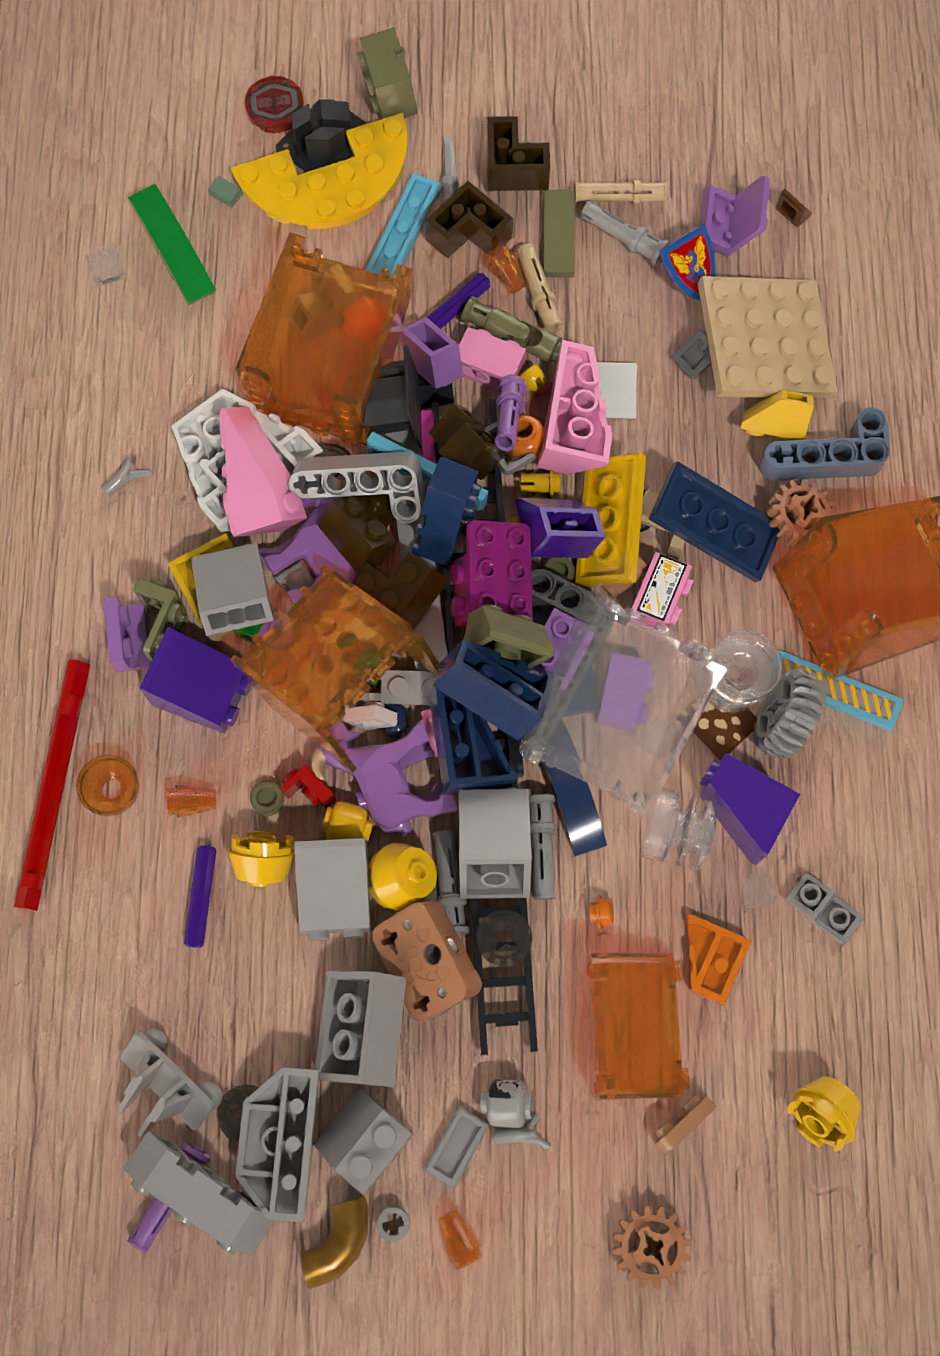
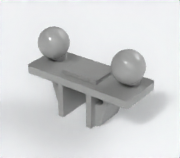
M156 1028L148 1029L145 1032L138 1031L134 1034L120 1056L121 1060L135 1073L124 1091L125 1098L117 1111L122 1114L135 1102L139 1094L147 1086L160 1097L137 1133L140 1138L151 1130L156 1122L178 1115L193 1130H197L209 1113L218 1108L223 1098L222 1091L217 1084L205 1082L197 1086L163 1053L167 1047V1037L164 1032Z

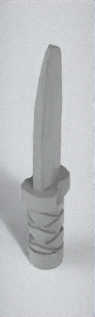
M444 136L445 176L441 179V186L444 188V202L456 192L458 187L455 152L448 136Z

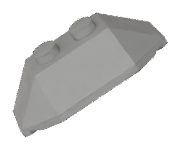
M282 1067L243 1101L235 1177L267 1220L304 1223L315 1135L319 1070Z

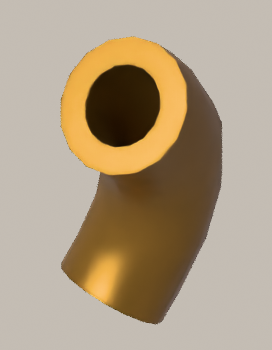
M366 1196L330 1205L333 1227L329 1237L321 1245L301 1252L303 1271L308 1289L320 1287L343 1276L360 1257L368 1235V1205Z

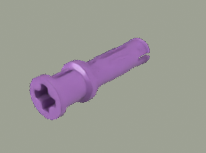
M516 375L504 377L500 380L498 386L499 395L496 400V408L500 414L495 444L503 451H510L516 446L519 415L525 408L524 397L527 392V385L521 377Z
M188 1141L183 1142L181 1146L183 1152L191 1160L202 1165L209 1163L211 1160L209 1154ZM154 1197L139 1224L127 1239V1242L137 1250L147 1253L173 1209Z

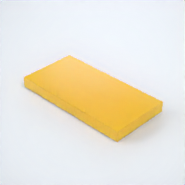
M641 452L611 456L607 466L585 471L582 503L597 509L605 538L588 558H577L575 584L579 587L636 583L646 455Z

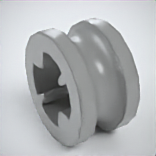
M399 1207L386 1208L377 1220L379 1234L388 1241L402 1239L410 1227L408 1214ZM396 1213V1219L401 1216L404 1221V1225L398 1228V1234L395 1235L389 1234L391 1229L386 1232L383 1227V1223L388 1221V1214Z

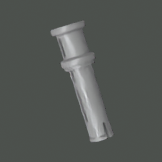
M592 201L586 203L580 216L582 220L628 245L630 252L634 254L638 252L649 258L654 266H658L663 259L659 250L670 244V241L658 239L648 233L646 227L637 228Z
M549 794L529 796L534 900L556 899L554 893L552 835L555 834L557 825L553 823L552 809L555 796Z
M436 831L433 833V837L435 840L440 896L437 897V900L444 906L447 916L458 935H466L470 933L469 927L465 924L464 905L467 904V900L460 899L455 831Z

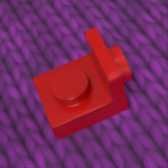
M306 765L300 770L295 768L290 771L283 779L284 785L280 788L282 793L289 799L304 786L305 788L301 791L302 794L314 806L320 802L325 809L336 800L334 794Z

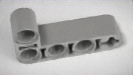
M410 452L304 458L297 462L289 479L290 491L294 492L299 498L305 499L389 494L392 514L402 523H411L418 519L425 499L421 464L416 455ZM397 469H406L411 475L403 476L399 474ZM364 471H373L378 477L371 478ZM332 473H340L345 477V479L339 480L332 475ZM401 500H411L415 505L407 506Z

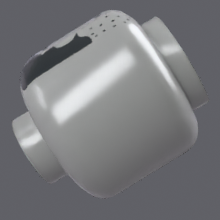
M493 1080L489 1086V1091H482L481 1113H487L491 1126L522 1128L526 1123V1119H532L533 1091L528 1090L527 1085L522 1081Z

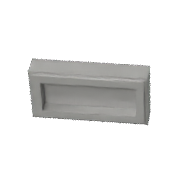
M459 1106L423 1171L455 1189L490 1124Z

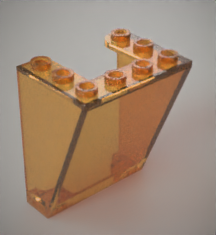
M289 232L235 367L245 400L254 404L258 411L268 416L270 413L278 416L288 426H304L320 436H328L330 434L339 437L343 442L350 445L362 444L367 446V439L369 438L367 435L370 427H364L366 402L375 379H381L382 368L393 361L414 288L413 268L397 264L393 277L389 276V269L382 268L380 274L323 258L322 249L315 248L314 253H311L310 250H304L305 236Z
M940 496L824 516L772 567L827 681L940 640V527H938L937 523L940 515Z

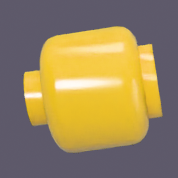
M338 801L334 804L333 808L327 807L321 833L326 834V840L365 838L366 841H369L373 821L367 820L368 811L366 808Z

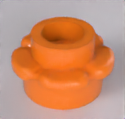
M598 895L596 902L590 903L589 913L591 923H597V927L600 930L604 926H613L614 906L612 898L602 899L601 895Z

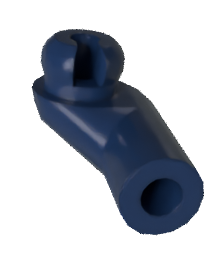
M384 704L385 709L398 713L396 726L387 727L386 734L392 739H401L403 733H406L409 728L407 711L401 704Z

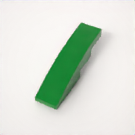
M153 184L129 196L128 199L154 248L160 254L172 279L175 280L188 306L215 293L216 289L157 185Z

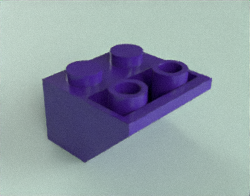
M517 498L515 500L520 523L527 524L530 527L531 557L588 558L605 538L597 509L575 500Z

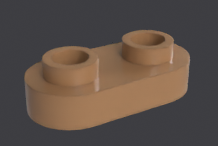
M695 1094L680 1108L684 1114L675 1123L669 1119L657 1129L655 1135L658 1139L654 1143L663 1155H666L716 1108V1105L707 1095L700 1099Z

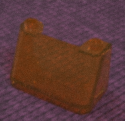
M590 953L587 957V972L590 980H593L590 984V992L592 993L596 1061L594 1068L595 1071L599 1072L596 1075V1083H594L595 1101L681 1098L683 1090H689L688 1068H682L676 990V981H681L680 960H674L672 953Z

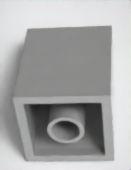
M481 788L459 790L460 899L530 898L532 856L529 789L505 788L483 790Z
M366 839L295 841L300 932L303 935H308V940H328L329 934L343 933V938L356 939L363 938L364 932H372L371 893L369 891L370 869H368L370 862Z
M359 1087L313 1145L339 1175L364 1195L372 1188L414 1133Z

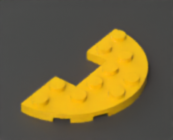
M403 113L346 130V138L354 156L353 158L297 175L288 149L230 167L236 184L248 201L265 211L266 215L287 225L290 223L305 225L308 229L339 227L368 215L380 206V202L390 191H394L403 174V167L408 153L406 122Z

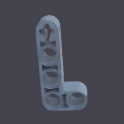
M869 407L859 413L850 431L851 438L772 442L767 446L759 463L760 472L769 480L876 475L890 455L886 417L881 410ZM862 424H868L874 430H867ZM866 453L875 455L877 460H871L867 457ZM834 455H841L845 458L846 461H839L834 457ZM802 456L811 457L814 463L804 461Z

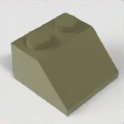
M483 605L468 616L464 640L500 652L501 658L513 663H516L518 660L527 662L530 669L552 658L554 655V648L545 626L534 623L533 619L528 616H513L502 612L503 610L495 605Z

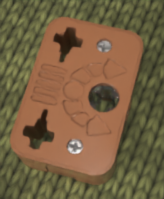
M431 899L414 903L374 928L372 939L389 974L406 978L404 1004L410 1016L416 1022H424L440 1016L480 992L482 988L481 978L470 961L466 949L440 901Z

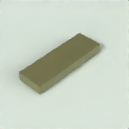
M544 190L543 271L545 277L574 278V190Z

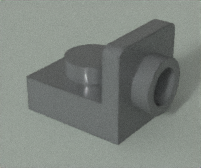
M699 330L672 355L692 379L697 378L712 364L707 334L703 330Z

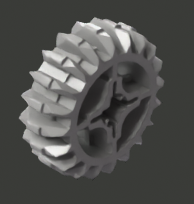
M797 668L789 670L785 675L780 676L778 682L772 685L769 694H766V699L761 704L760 712L756 715L757 722L754 724L755 731L753 733L755 745L766 754L782 760L784 758L789 759L793 754H797L801 746L807 744V739L810 735H813L815 726L819 724V717L823 713L822 707L826 703L824 682L813 674Z

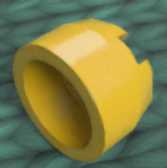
M538 364L533 365L519 376L525 381L528 391H537V386L543 387L545 382L544 373Z

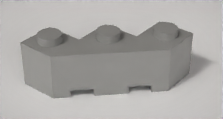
M151 1131L147 1132L123 1167L133 1179L131 1185L137 1191L146 1196L151 1194L174 1210V1215L179 1220L188 1225L195 1224L214 1237L217 1240L218 1246L229 1254L235 1255L238 1251L252 1256L275 1221L267 1220L249 1195L233 1189L215 1170L191 1160L173 1141Z

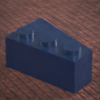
M443 457L439 458L428 484L421 514L425 515L424 523H419L416 534H418L411 553L446 567L449 566L464 528L466 529V525L475 519L477 513L475 510L482 487L477 484L479 471Z
M463 639L440 662L433 686L519 741L543 719L554 672L544 670L542 673L529 669L527 662L518 660L516 663L504 660L501 658L500 652Z
M433 687L429 700L443 794H457L459 790L474 788L487 790L511 787L517 781L518 776L514 768L511 769L502 751L503 747L499 739L497 740L487 720L444 694L436 687Z

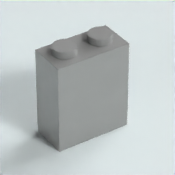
M257 543L191 557L198 610L206 636L274 621L264 566Z

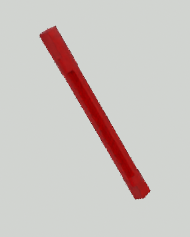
M69 659L67 661L14 908L38 911L90 670V664L79 660Z

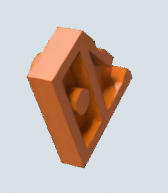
M689 913L687 923L691 991L719 1005L725 1006L752 940Z

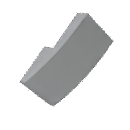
M807 872L786 898V901L842 946H845L864 920V915L837 898L835 891Z

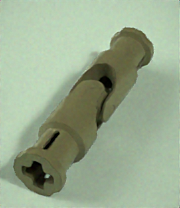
M474 296L466 303L461 316V322L465 324L470 322L488 331L493 337L501 340L515 341L522 348H525L527 353L548 363L551 361L557 363L562 343L560 336L529 322H519L510 313L498 307L492 309L479 303L478 298ZM532 331L540 335L542 340L537 345L527 346L531 341Z

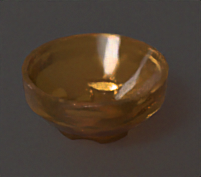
M110 754L97 756L87 762L80 770L76 782L77 796L82 805L96 815L107 817L116 816L128 810L136 801L140 787L138 774L131 763L123 757ZM110 780H116L121 783L120 794L112 799L104 797L103 787L105 783Z

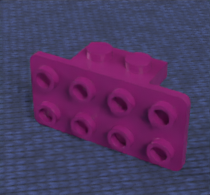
M470 521L466 525L467 554L454 560L451 568V581L455 584V597L452 600L451 611L455 617V626L466 627L469 614L483 605H495L500 607L504 613L513 616L525 615L533 619L530 527L527 524Z

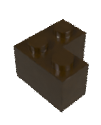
M518 116L487 117L488 191L549 190V143H519Z
M467 181L425 220L426 241L445 257L450 258L470 239L492 258L512 239L513 217L471 182Z
M453 404L428 432L436 440L433 445L443 458L479 471V480H483L508 453V451L500 450L496 446L495 437L466 407Z
M388 494L343 496L331 501L318 526L357 574L366 562L375 567L380 566L396 541L395 537L387 529L394 517Z
M408 551L392 576L366 562L347 590L391 624L412 634L449 581V578L426 561Z

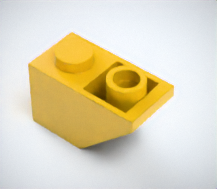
M782 389L780 392L765 398L743 411L741 429H745L748 434L754 436H763L764 434L777 436V439L780 441L804 440L814 407L813 395Z

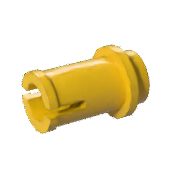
M550 470V473H521V482L535 483L522 484L521 494L550 493V496H554V493H560V473H554V470Z

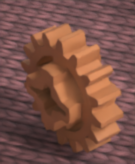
M802 479L798 485L794 480H790L786 486L781 485L768 502L771 507L768 509L767 515L774 517L769 525L770 527H778L780 529L776 535L778 538L783 535L788 537V545L797 541L800 549H803L808 543L811 548H815L820 542L824 543L837 527L833 521L839 515L837 512L831 511V508L836 503L835 501L826 500L825 497L829 493L827 490L822 493L817 491V483L808 487L806 479Z
M643 1205V1215L640 1216L633 1209L630 1210L629 1214L632 1220L629 1223L621 1219L618 1221L624 1229L622 1234L613 1233L612 1235L614 1239L620 1242V1246L611 1249L612 1254L622 1256V1259L616 1264L617 1268L621 1270L628 1267L629 1271L627 1272L626 1279L631 1282L638 1276L639 1286L644 1289L649 1280L652 1281L656 1290L661 1288L662 1279H665L670 1285L675 1284L672 1274L676 1271L684 1275L686 1272L680 1263L682 1260L691 1261L692 1258L684 1252V1247L692 1245V1241L681 1236L687 1230L686 1225L675 1226L674 1223L676 1222L677 1215L671 1213L665 1218L664 1208L660 1206L657 1207L655 1214H651L648 1205ZM646 1222H660L667 1229L655 1232L650 1229ZM634 1230L637 1235L635 1246L628 1252V1240ZM643 1232L652 1240L660 1242L656 1247L660 1262L649 1252H643L647 1247L646 1237ZM675 1244V1254L671 1263H669L667 1260L669 1247ZM643 1262L651 1263L657 1272H644L638 1269L636 1265H640Z

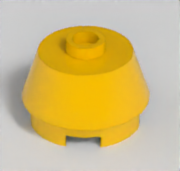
M247 831L246 838L240 839L237 834H232L231 847L227 848L235 878L248 882L254 887H268L271 883L285 881L295 858V850L293 849L294 837L287 835L285 836V841L276 839L275 832Z
M391 843L384 846L373 856L368 865V869H371L372 887H369L371 895L381 906L396 911H402L414 903L422 902L432 892L437 881V870L431 856L420 848L404 843Z
M820 1077L793 1093V1100L787 1109L788 1114L795 1115L800 1123L796 1129L808 1141L820 1148L826 1143L833 1146L835 1151H840L845 1144H849L854 1140L862 1107L857 1096L845 1084L831 1077Z

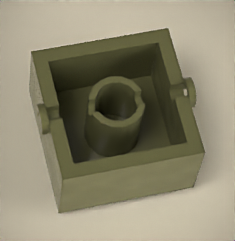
M395 28L359 38L362 51L357 52L374 113L381 112L382 119L403 113L404 118L418 114L414 89L404 59L405 49L400 46Z

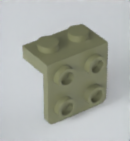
M138 578L133 589L134 593L147 611L158 614L143 648V653L152 662L167 627L182 633L187 625L188 615L176 592L169 590L167 584L157 579L151 578L147 582Z

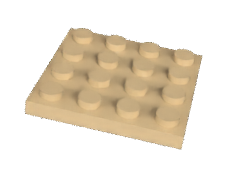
M702 276L698 282L717 397H769L780 392L782 389L813 395V398H833L838 393L816 280Z

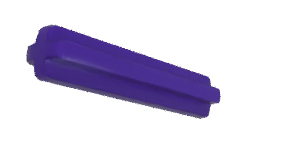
M478 273L430 313L427 318L442 329L464 310L466 303L472 296L478 298L490 288L489 278L483 273Z
M201 845L197 847L184 936V945L191 948H202L204 945L216 859V849L212 846Z

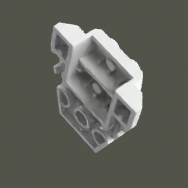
M225 389L218 391L172 425L180 452L189 471L190 480L197 493L200 508L220 532L231 531L223 506V495L227 493L226 478L222 477V466L226 464L225 450L221 447L220 410L222 408L249 407L290 476L297 462L301 459L324 457L325 455L323 449L304 429L296 425L292 428L282 423L278 416L272 413L268 416L258 411L254 404Z

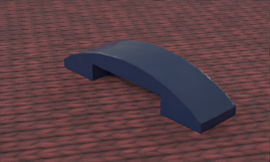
M561 720L550 742L545 747L537 750L540 761L544 764L564 821L563 826L574 857L606 847L607 843L587 779L567 729ZM543 727L530 730V733L533 736L539 737L544 735L546 731Z

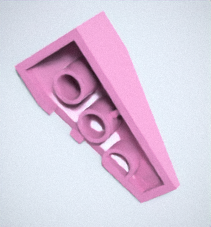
M562 340L544 424L545 437L538 457L537 468L554 470L563 474H573L605 467L609 463L612 431L606 419L605 399H602L598 366L594 348L591 346Z
M222 408L220 410L221 447L225 450L226 464L222 466V477L226 478L227 493L223 495V506L233 537L284 531L306 519L307 516L301 498L290 491L289 479L291 476L250 408Z

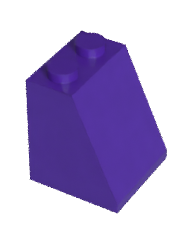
M167 627L139 689L152 706L225 734L228 726L232 727L235 724L240 708L237 707L242 695L247 696L253 678L250 677L251 672L246 664Z
M727 753L720 762L715 759L713 760L699 783L705 787L700 795L702 800L749 862L757 865L769 854L800 796L796 791Z

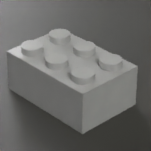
M327 971L315 1070H319V1080L394 1088L406 986L405 977L380 972Z

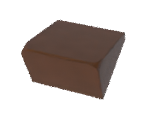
M786 189L781 191L776 209L798 228L811 217L812 212Z

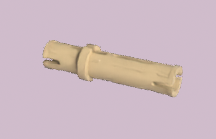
M634 179L631 183L576 182L575 202H633V205H639L640 202L645 201L667 202L668 182H640V179ZM592 191H618V193L593 194ZM624 191H650V193H624Z
M533 244L523 245L518 248L516 254L533 297L532 307L535 311H538L543 329L555 333L563 326L555 306L557 299L555 294L550 292L535 246Z

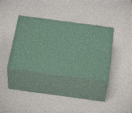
M220 176L217 177L208 189L212 197L231 208L242 196V191L239 187Z

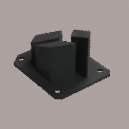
M334 99L318 100L311 108L307 104L292 114L293 127L276 144V150L280 152L288 149L293 164L303 171L309 172L349 159L353 154L346 138V130L365 125L367 122L349 110L348 102L335 101Z
M406 344L403 346L404 360L393 361L384 366L381 371V379H375L366 402L364 427H370L367 436H370L372 431L377 434L413 430L420 449L422 448L420 387L417 370L409 346Z

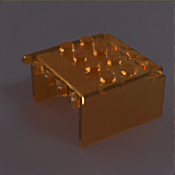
M324 564L320 568L324 576L310 590L302 586L299 592L303 597L287 613L279 610L275 614L279 621L263 637L256 633L251 638L255 645L241 659L234 655L230 662L245 675L273 710L353 773L357 767L329 733L346 714L341 707L345 704L351 709L371 689L366 681L370 679L376 683L395 664V661L390 657L392 654L400 658L406 653L435 675L440 663L425 639L413 630L410 623Z

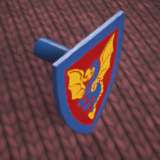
M705 223L659 250L663 259V265L667 268L672 280L684 293L700 302L699 280L702 276L715 277L714 251Z

